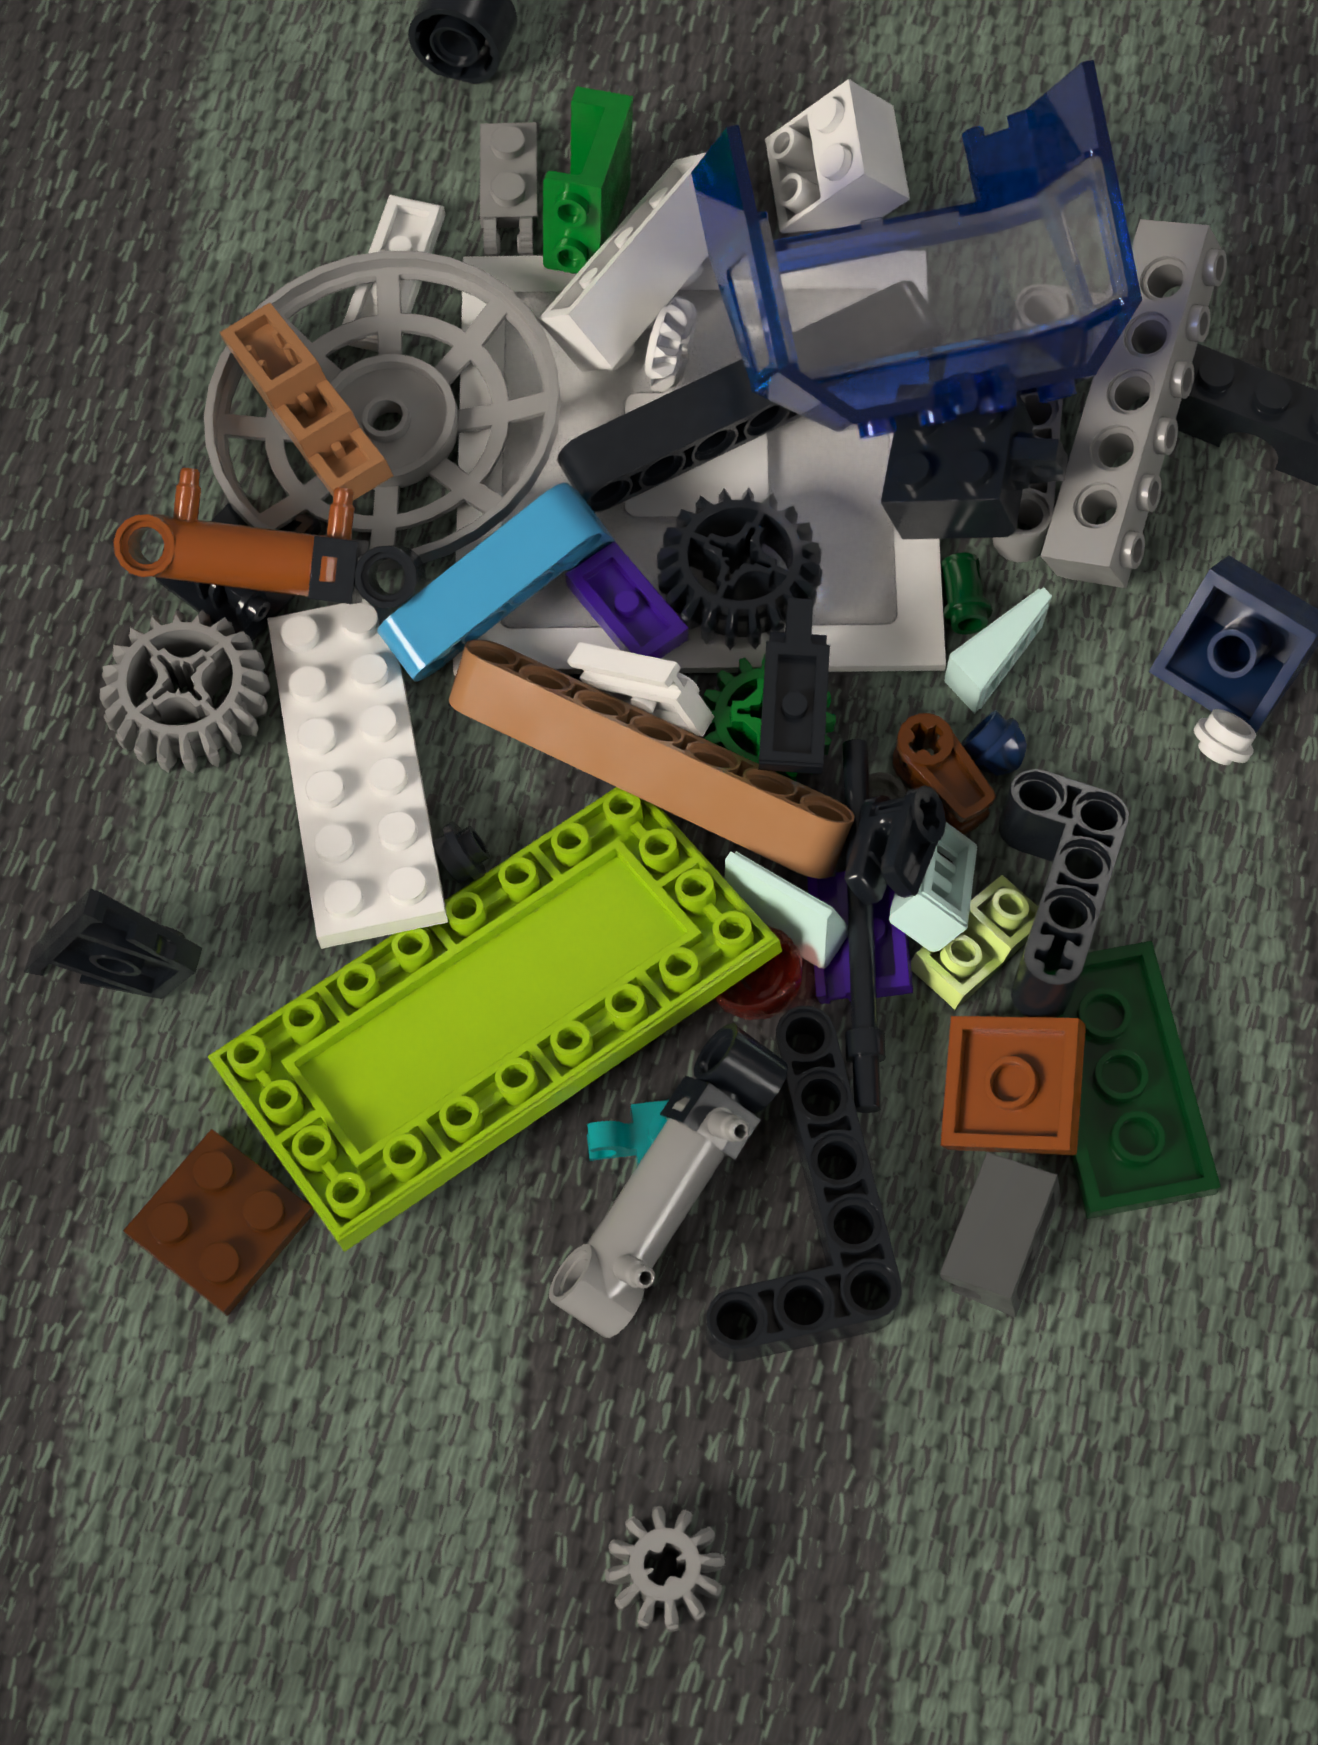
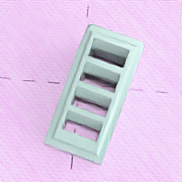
M1044 587L1041 590L1037 589L950 653L944 682L974 714L984 706L1041 630L1052 595Z
M946 822L944 835L938 841L917 895L903 898L896 893L894 894L889 916L890 923L931 952L940 951L968 928L977 844ZM937 851H939V852H940L941 854H943L945 857H947L948 859H950L953 863H951L949 860H947L946 858H944V857H943L942 855H940Z

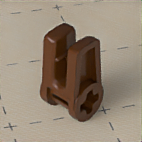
M918 713L909 717L900 727L897 745L892 756L893 768L897 776L909 789L925 785L935 790L942 801L946 822L963 835L971 832L989 817V807L993 804L996 797L994 790L945 720L931 713ZM912 746H915L920 751L915 753L912 750ZM931 748L934 751L933 755L927 749Z

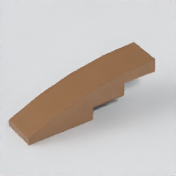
M270 302L219 332L258 393L332 496L336 487L349 488L354 492V501L393 477L386 459L359 427L352 410L326 379L318 361Z

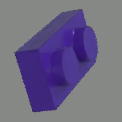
M615 541L565 573L566 586L621 651L661 659L689 640V628Z

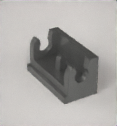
M989 1152L986 1153L940 1271L942 1280L954 1284L952 1292L1016 1317L1061 1199L1058 1176Z

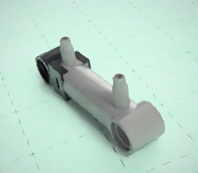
M734 1023L720 1028L709 1039L700 1052L694 1066V1076L696 1079L684 1076L660 1113L662 1117L667 1119V1122L588 1243L576 1248L559 1267L549 1289V1299L552 1303L604 1338H611L617 1335L627 1326L641 1304L644 1288L650 1287L655 1280V1273L652 1270L653 1266L724 1156L736 1159L760 1121L755 1114L762 1111L774 1099L782 1087L788 1071L787 1063Z

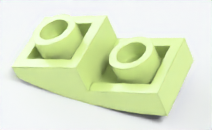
M1001 875L971 900L968 928L940 951L931 952L922 947L911 960V970L956 1010L1026 943L1038 906L1007 878Z

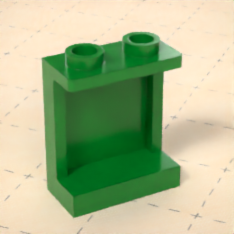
M576 86L571 100L570 174L547 171L543 180V266L545 268L577 274L617 228L631 178L633 96Z

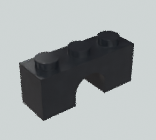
M1197 344L1192 361L1194 366V382L1189 396L1186 399L1182 398L1176 416L1178 431L1217 447H1220L1223 438L1230 433L1252 434L1265 440L1275 449L1278 455V463L1275 470L1318 486V390Z

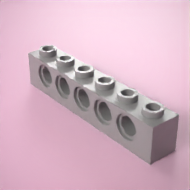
M1144 219L1139 221L1067 464L1065 480L1062 481L1041 552V558L1057 576L1070 580L1127 588L1132 569H1137L1141 564L1145 549L1143 529L1148 512H1153L1160 500L1161 479L1159 474L1165 455H1170L1176 445L1178 436L1176 416L1182 398L1186 399L1192 390L1194 382L1193 357L1198 342H1203L1209 331V302L1214 286L1218 287L1221 285L1226 272V253L1221 249L1209 225ZM1181 286L1174 295L1162 298L1171 288ZM1165 341L1158 351L1146 354L1153 344ZM1149 396V399L1142 407L1129 411V408L1136 400ZM1133 452L1131 458L1125 464L1119 467H1112L1119 456ZM1117 508L1109 521L1095 525L1098 517L1104 511Z

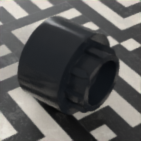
M422 0L409 26L408 38L410 46L420 62L436 75L472 84L483 83L496 73L517 28V13L511 0Z

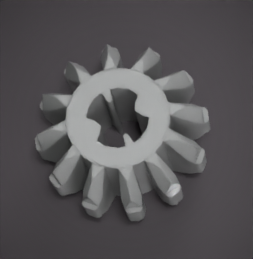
M654 1507L652 1509L654 1530L647 1532L641 1522L632 1516L626 1520L625 1524L629 1535L636 1544L633 1546L622 1540L615 1539L611 1540L609 1544V1552L614 1557L629 1562V1564L606 1569V1582L614 1585L632 1582L630 1586L619 1593L615 1599V1605L620 1611H624L641 1598L644 1603L639 1611L637 1622L642 1628L646 1629L650 1626L657 1607L665 1609V1626L667 1631H677L679 1617L676 1607L681 1604L684 1605L690 1617L698 1622L705 1617V1610L701 1602L694 1595V1592L697 1591L709 1598H719L722 1592V1586L716 1580L700 1573L716 1572L725 1567V1557L719 1553L699 1555V1552L712 1543L715 1533L711 1527H706L689 1538L687 1533L691 1527L693 1516L690 1511L682 1510L678 1515L675 1528L672 1529L666 1528V1514L663 1507ZM666 1551L672 1552L678 1556L677 1568H685V1573L681 1579L670 1576L664 1586L657 1585L652 1582L654 1580L653 1568L645 1569L646 1563L650 1558L661 1561Z

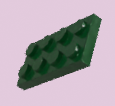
M1152 941L1088 952L1070 1003L1064 1014L1058 1017L1079 1018L1086 1024L1077 1155H1070L1086 1218L1091 1219L1216 1195L1221 1189L1220 1181ZM1044 966L1043 972L1053 976L1055 969H1049Z

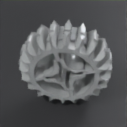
M176 609L173 623L163 625L159 618L152 615L150 621L152 630L145 634L130 627L129 638L132 645L130 647L113 645L112 655L116 664L103 666L102 677L107 686L100 688V700L106 709L104 719L109 729L117 732L116 738L120 746L126 749V751L134 749L137 759L145 765L157 757L160 768L168 773L176 764L177 758H182L185 769L193 774L198 765L197 757L206 755L212 765L219 767L221 757L218 749L226 746L231 752L240 755L242 744L237 734L257 737L259 728L254 717L267 716L268 705L264 695L268 694L270 690L267 674L263 673L265 668L263 657L256 649L252 650L253 645L250 637L244 631L235 633L232 623L227 621L225 617L213 625L210 616L203 610L199 612L192 622H187L185 614ZM154 672L157 676L156 684L145 693L147 700L137 707L140 690L148 676ZM233 673L230 691L224 702L218 709H215L212 698L223 687L221 681ZM171 680L180 688L188 686L190 692L194 687L198 700L189 691L181 694L179 687L175 691ZM180 722H192L186 725H176Z

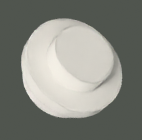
M1214 709L1208 718H1201L1194 727V733L1200 740L1198 747L1201 752L1219 764L1230 765L1232 761L1245 763L1254 752L1251 745L1256 738L1254 729L1243 719L1228 711Z

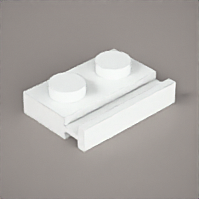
M583 642L577 644L567 660L571 667L584 670L579 678L583 683L697 736L703 737L714 718V715L699 695V687L689 677L679 673L681 667L677 662Z

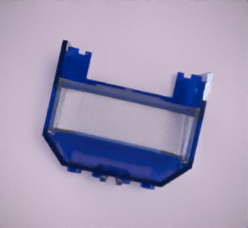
M1094 60L1081 62L1028 108L1008 115L1009 128L986 136L982 126L967 129L962 133L975 202L888 219H882V217L862 220L860 224L778 240H773L768 213L766 211L757 212L739 125L726 127L693 169L691 175L709 259L749 377L752 392L838 433L858 429L860 439H868L896 432V421L918 417L920 427H926L958 419L957 415L972 412L977 407V404L980 415L1017 407L1016 396L1037 392L1039 402L1044 403L1076 395L1075 384L1096 375L1142 301Z

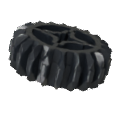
M749 487L742 495V500H732L730 494L723 488L719 494L717 504L713 505L700 495L695 505V513L681 509L676 517V527H667L663 535V548H660V551L657 553V568L660 569L658 589L661 591V594L666 595V602L675 613L681 614V620L689 630L700 625L702 626L701 638L705 644H708L717 634L725 636V645L731 650L737 643V637H747L750 645L756 650L758 645L761 644L762 633L766 632L770 635V632H784L788 598L813 599L814 607L817 599V591L815 589H818V586L822 583L823 570L819 565L822 554L819 543L812 542L813 530L810 527V522L797 524L798 513L794 505L777 511V499H775L773 493L762 503L754 501V494ZM765 544L772 548L782 558L787 569L777 566V559L765 554L762 550V545ZM690 567L703 571V578L710 580L717 586L716 594L706 590L696 580Z

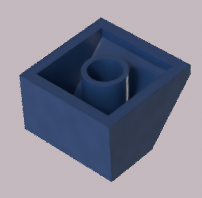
M1228 555L1209 569L1149 672L1210 711L1221 709L1240 717L1257 733L1318 646V609Z

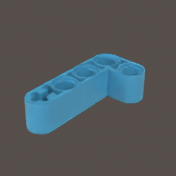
M568 483L558 484L535 499L382 622L377 632L413 681H420L447 664L464 650L465 644L468 641L481 637L564 570L569 572L614 542L615 539L576 489Z

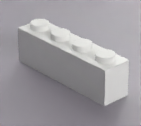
M709 152L675 160L538 318L539 322L581 372L603 369L612 371L619 368L632 357L635 352L633 344L645 330L654 326L661 309L664 306L668 307V302L680 289L692 284L702 274L704 267L701 263L712 250L720 248L735 235L737 231L735 223L750 206Z

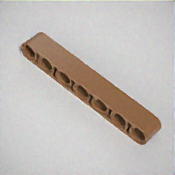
M478 639L470 640L465 644L449 697L450 705L458 712L797 873L818 879L829 878L833 875L855 818L853 812L846 805L775 771L758 770V763L504 645Z

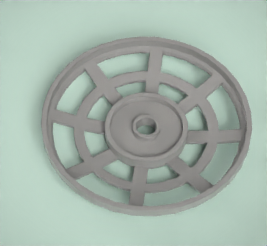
M380 251L355 255L319 266L288 282L260 303L254 310H258L269 302L273 305L318 361L326 379L352 410L359 427L389 465L393 477L373 488L375 490L373 516L354 513L352 530L371 532L369 550L377 546L395 545L398 530L410 529L431 522L454 510L465 501L482 512L483 515L471 524L443 539L411 549L421 558L423 563L450 555L481 538L509 516L530 492L545 467L558 432L561 406L556 362L545 331L530 308L507 285L480 268L451 257L420 251ZM400 280H420L450 286L477 297L487 305L465 332L459 327L435 317L402 313ZM376 282L378 315L367 316L342 324L320 336L314 342H310L288 320L301 309L329 294L356 285ZM505 319L518 330L531 350L541 376L543 392L509 400V393L501 370L491 354L484 348ZM402 334L429 337L448 344L452 348L433 367L418 358L402 355ZM378 335L377 356L360 360L343 371L327 358L332 353L351 343L366 339L367 336ZM226 346L219 357L209 383L204 411L205 445L213 473L232 508L250 527L279 530L295 520L297 515L306 512L328 523L330 505L323 502V500L331 495V493L317 475L305 485L298 480L289 464L285 451V442L293 441L270 408L267 406L266 417L230 414L232 399L244 370ZM472 363L487 384L492 404L458 410L450 385ZM385 413H397L402 416L400 423L391 430L378 431L372 428L375 420ZM543 416L542 431L535 453L517 482L504 496L485 486L483 483L490 476L502 455L508 438L509 425ZM491 428L485 451L469 474L447 459L455 446L458 433ZM229 438L265 441V449L272 471L283 490L289 496L259 513L249 502L237 481L229 454ZM430 476L450 491L427 506L398 514L400 488L410 486ZM388 558L379 565L377 571H387L403 567L396 560Z

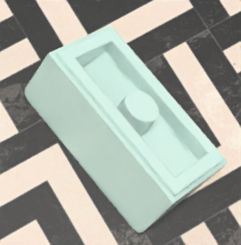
M730 851L725 859V880L779 938L782 946L815 966L826 968L848 937V925L833 907L737 851L735 853Z

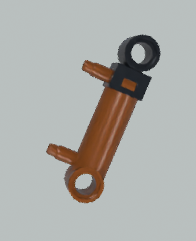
M183 467L180 470L179 483L176 485L173 517L163 514L135 515L121 524L116 531L113 541L114 553L119 564L129 573L140 577L150 576L308 597V599L345 604L361 603L363 597L371 605L380 608L399 607L419 593L426 581L425 566L421 558L410 548L401 545L377 546L368 551L369 541L351 539L355 509L352 505L354 495L352 489L341 487L334 489L333 503L329 509L327 535L324 536L198 520L201 488L199 486L200 471L193 468ZM150 528L160 533L164 540L163 554L154 563L144 557L140 548L142 535ZM388 558L400 563L405 571L404 585L395 594L385 592L377 582L376 573L378 567Z

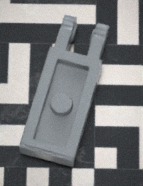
M536 122L480 124V223L484 231V256H498L501 253V240L498 228L519 227V234L517 235L518 253L520 256H534V227H538Z

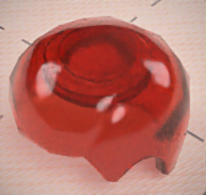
M771 926L768 927L779 938L782 952L743 978L753 991L746 989L742 980H740L714 998L724 1012L747 1021L771 1019L785 1011L796 998L802 984L803 961L800 950L784 931Z

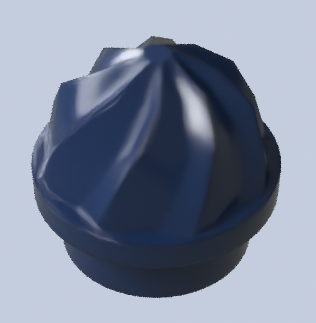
M995 710L973 728L962 742V746L980 770L998 776L1013 772L1022 765L1027 743L1023 732L1019 728V723L1014 718L1006 720Z

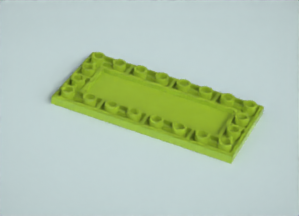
M615 787L486 872L485 876L474 880L445 899L448 923L392 934L208 1056L225 1084L344 1252L782 952L779 938L660 807Z

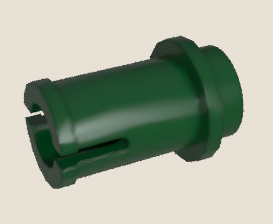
M968 552L952 554L941 562V572L944 577L948 605L944 608L943 612L946 623L952 626L954 632L963 635L978 633L986 628L988 619L993 612L990 601L984 598L979 558L976 559L975 554Z

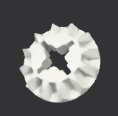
M674 297L668 307L664 306L661 309L654 323L645 360V373L647 377H650V387L653 391L670 393L677 387L678 382L683 379L686 364L689 363L691 348L694 345L693 338L697 327L695 321L697 312L694 303H691L689 300Z

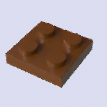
M211 1129L127 1225L123 1232L188 1286L228 1316L315 1212L304 1200Z

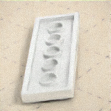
M362 599L361 603H341L267 618L316 936L321 949L448 923L402 666L377 632L382 622L392 614L391 608H380L371 605L365 599Z

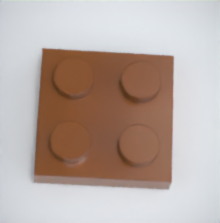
M951 1016L940 1146L947 1150L1077 1155L1086 1024L1079 1018Z

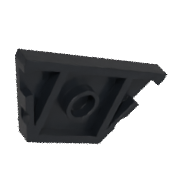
M90 889L31 948L24 973L43 976L46 966L52 964L81 974L79 981L81 984L163 999L196 973L203 948L186 939L185 935L180 931L160 925L104 893Z

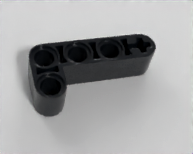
M1038 769L1025 770L1016 775L1011 783L999 820L998 830L1000 835L1010 847L1052 862L1012 984L1011 998L1015 1007L1027 1017L1058 1018L1067 1009L1083 970L1128 824L1129 811L1125 803L1117 795L1109 791ZM1044 966L1049 969H1055L1054 975L1051 976L1044 973Z

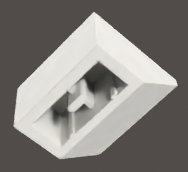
M849 79L765 138L781 233L872 225L910 200L893 105Z

